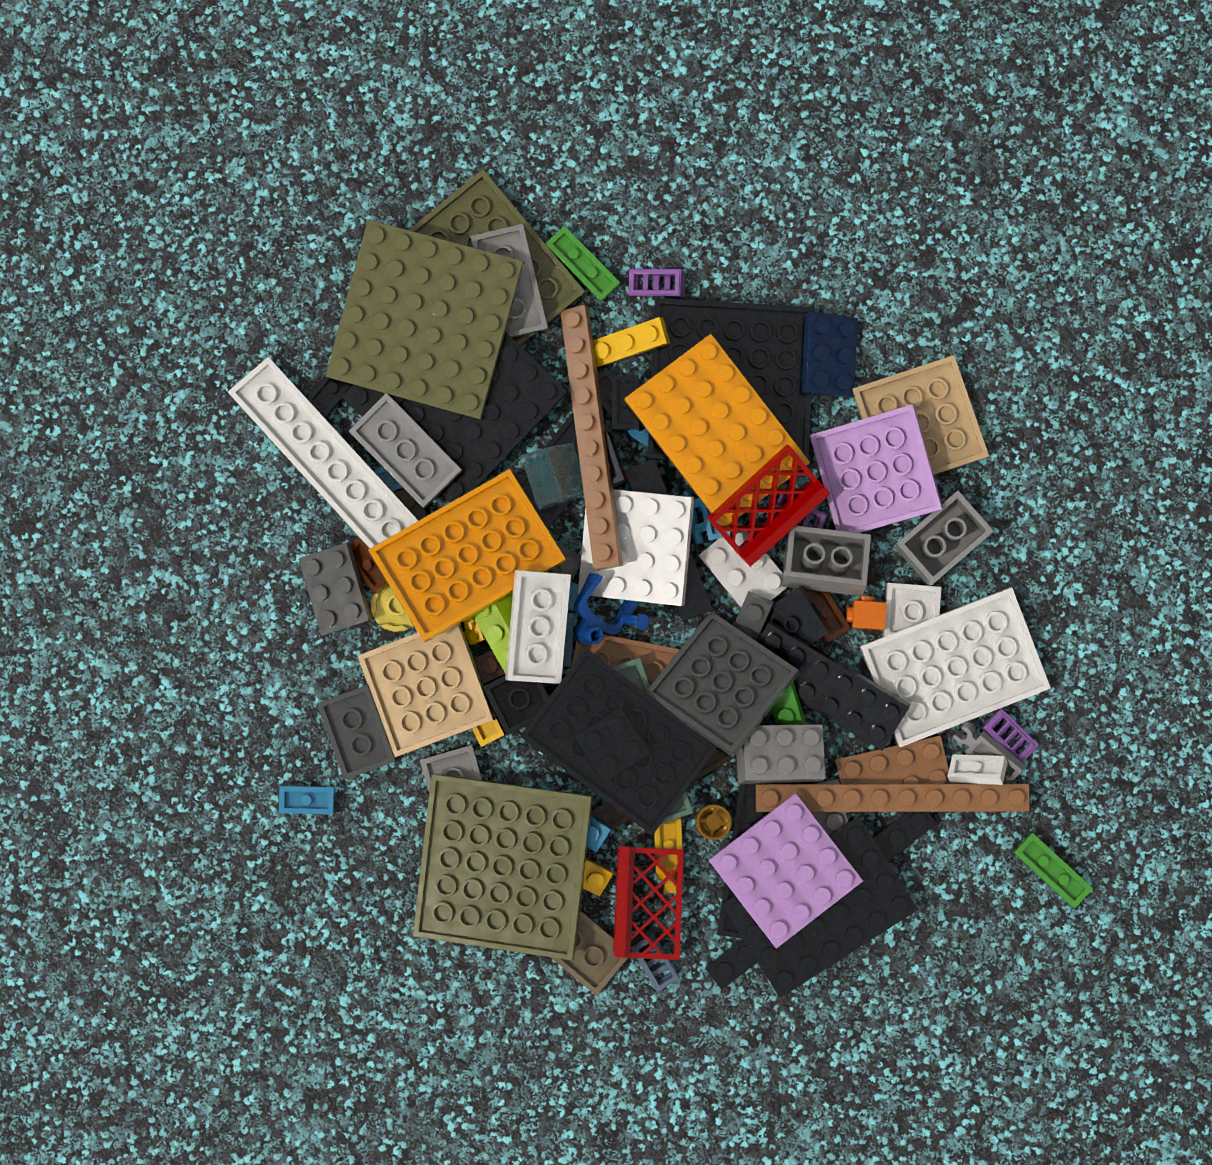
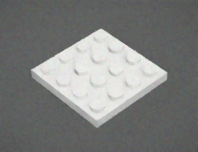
M613 489L623 566L601 571L593 569L585 507L578 595L589 573H595L603 576V579L590 596L684 606L694 497Z

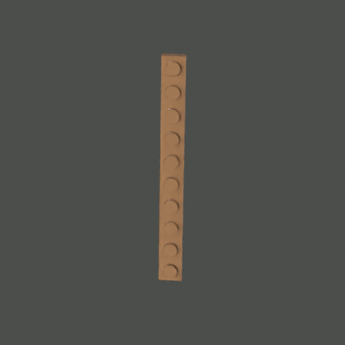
M582 305L563 310L560 314L593 569L601 571L623 566L613 487L610 481L611 472L607 458L608 450L604 436L605 427L589 307Z
M755 784L756 812H771L794 793L797 794L810 812L1029 811V784Z

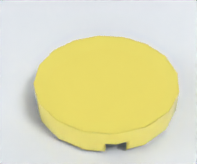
M389 585L380 594L373 593L371 613L379 625L393 632H403L414 627Z

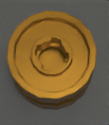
M707 804L701 807L695 817V826L698 832L710 840H719L725 837L732 825L729 812L717 804Z

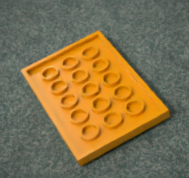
M711 334L624 399L710 513H713L786 444L795 451L806 466L810 463ZM787 455L781 461L780 470H791L793 459L790 455ZM790 475L779 476L778 487L790 479ZM773 476L762 478L759 489H771ZM745 494L740 499L739 507H751L753 494ZM759 494L758 502L769 494ZM733 513L723 514L717 522L721 526H728L731 524Z
M510 469L368 549L423 643L430 641L513 593L515 570L549 572L566 562L564 555Z

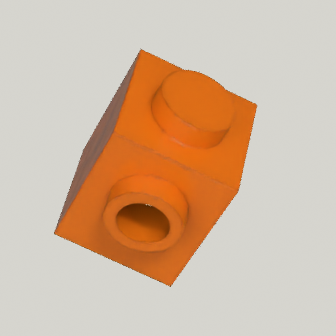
M859 596L858 601L854 600L851 606H847L846 621L850 622L851 629L884 631L887 603L875 602V597Z

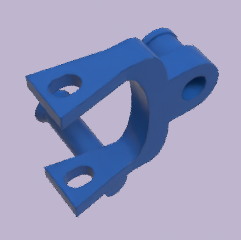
M589 573L574 602V610L582 618L576 627L575 638L581 644H599L603 639V633L616 635L624 624L636 626L640 630L646 629L649 626V617L645 614L633 615L632 612L639 603L637 601L624 600L614 622L606 623L599 619L589 609L587 599L601 582L603 576Z

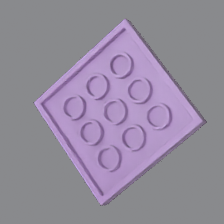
M914 404L810 435L823 485L830 492L827 500L837 531L862 533L943 509Z
M796 793L709 859V862L775 948H778L863 882Z

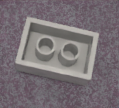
M956 491L942 503V510L929 514L893 546L927 586L933 585L994 532L959 491Z
M804 526L793 527L786 536L782 587L798 588L803 586L807 590L862 596L867 586L871 535Z
M758 725L736 753L738 784L818 783L826 779L822 725Z

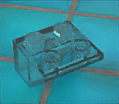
M573 443L546 447L521 455L538 511L584 496L580 462Z

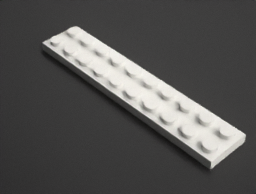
M269 357L228 391L229 395L369 549L418 521Z

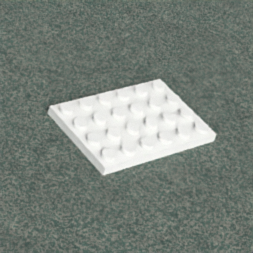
M1012 587L860 646L873 682L911 704L893 733L899 747L1051 689Z

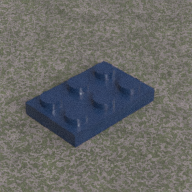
M816 312L805 313L801 393L847 399L854 398L852 389L855 388L858 318Z

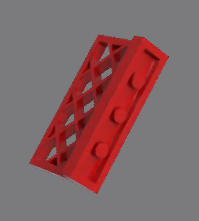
M786 444L711 513L707 520L734 549L736 554L751 567L820 504L830 492L819 482L795 451ZM787 455H790L793 459L791 470H780L781 461ZM790 475L789 488L777 489L779 476ZM797 475H806L810 479L803 488H795ZM765 476H773L771 489H759L760 481ZM745 494H753L751 507H739L740 499ZM759 494H770L769 507H757ZM788 494L787 503L782 507H775L776 495ZM768 512L767 521L763 525H755L756 513ZM725 513H733L731 526H721L717 520ZM738 513H750L749 525L737 526ZM736 531H748L747 539L738 546L735 543Z
M617 847L613 957L680 959L684 850ZM635 853H645L653 861L642 873L634 865ZM651 854H662V855L659 856L657 859H655ZM665 855H677V867L668 874L658 862ZM655 865L666 875L656 887L644 876ZM635 870L639 876L633 881ZM677 872V880L675 881L671 876ZM641 878L652 889L642 900L633 893V885ZM668 879L676 886V894L669 901L657 890ZM655 892L665 905L653 915L643 902ZM634 898L638 903L632 908ZM676 899V905L674 909L670 904ZM641 905L651 918L639 928L632 921V912ZM668 907L675 914V922L666 929L656 917ZM654 920L664 932L655 941L651 942L642 930ZM633 925L637 931L631 935V926ZM675 927L673 937L669 931ZM639 933L650 944L642 953L630 952L631 940ZM666 934L674 942V954H662L655 946ZM651 948H653L657 953H647V952H648Z

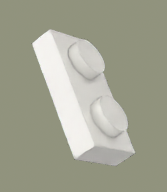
M953 754L947 777L950 783L1003 785L1008 762L1005 756Z

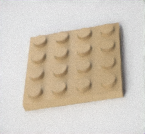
M954 355L852 389L861 419L908 405H915L934 475L989 457Z
M460 623L426 643H423L419 634L415 633L358 655L394 757L496 720Z

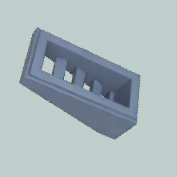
M651 929L643 932L651 942L657 939ZM639 934L631 940L632 952L642 953L647 947L640 951L638 950L649 943ZM656 943L655 946L660 952L666 954L660 943ZM651 948L647 953H652L655 950ZM637 958L657 992L680 979L670 960L663 959L664 963L650 971L649 967L662 959H647L644 961L643 958ZM669 969L670 972L658 980L655 979V976Z

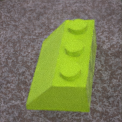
M513 593L473 615L505 674Z

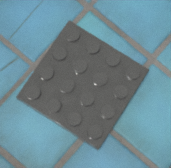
M711 611L645 693L663 705L688 727L731 757H734L799 675V670Z

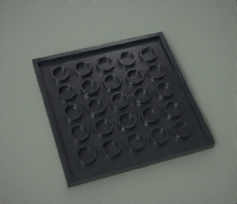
M655 298L654 319L658 317L664 319L670 344L652 350L651 378L711 334L809 460L812 394L801 393L805 313L815 312V307ZM648 432L647 459L670 461Z
M505 332L482 420L394 395L390 396L463 469L440 493L451 503L479 487L561 401L568 391ZM353 384L341 398L363 417L386 393Z

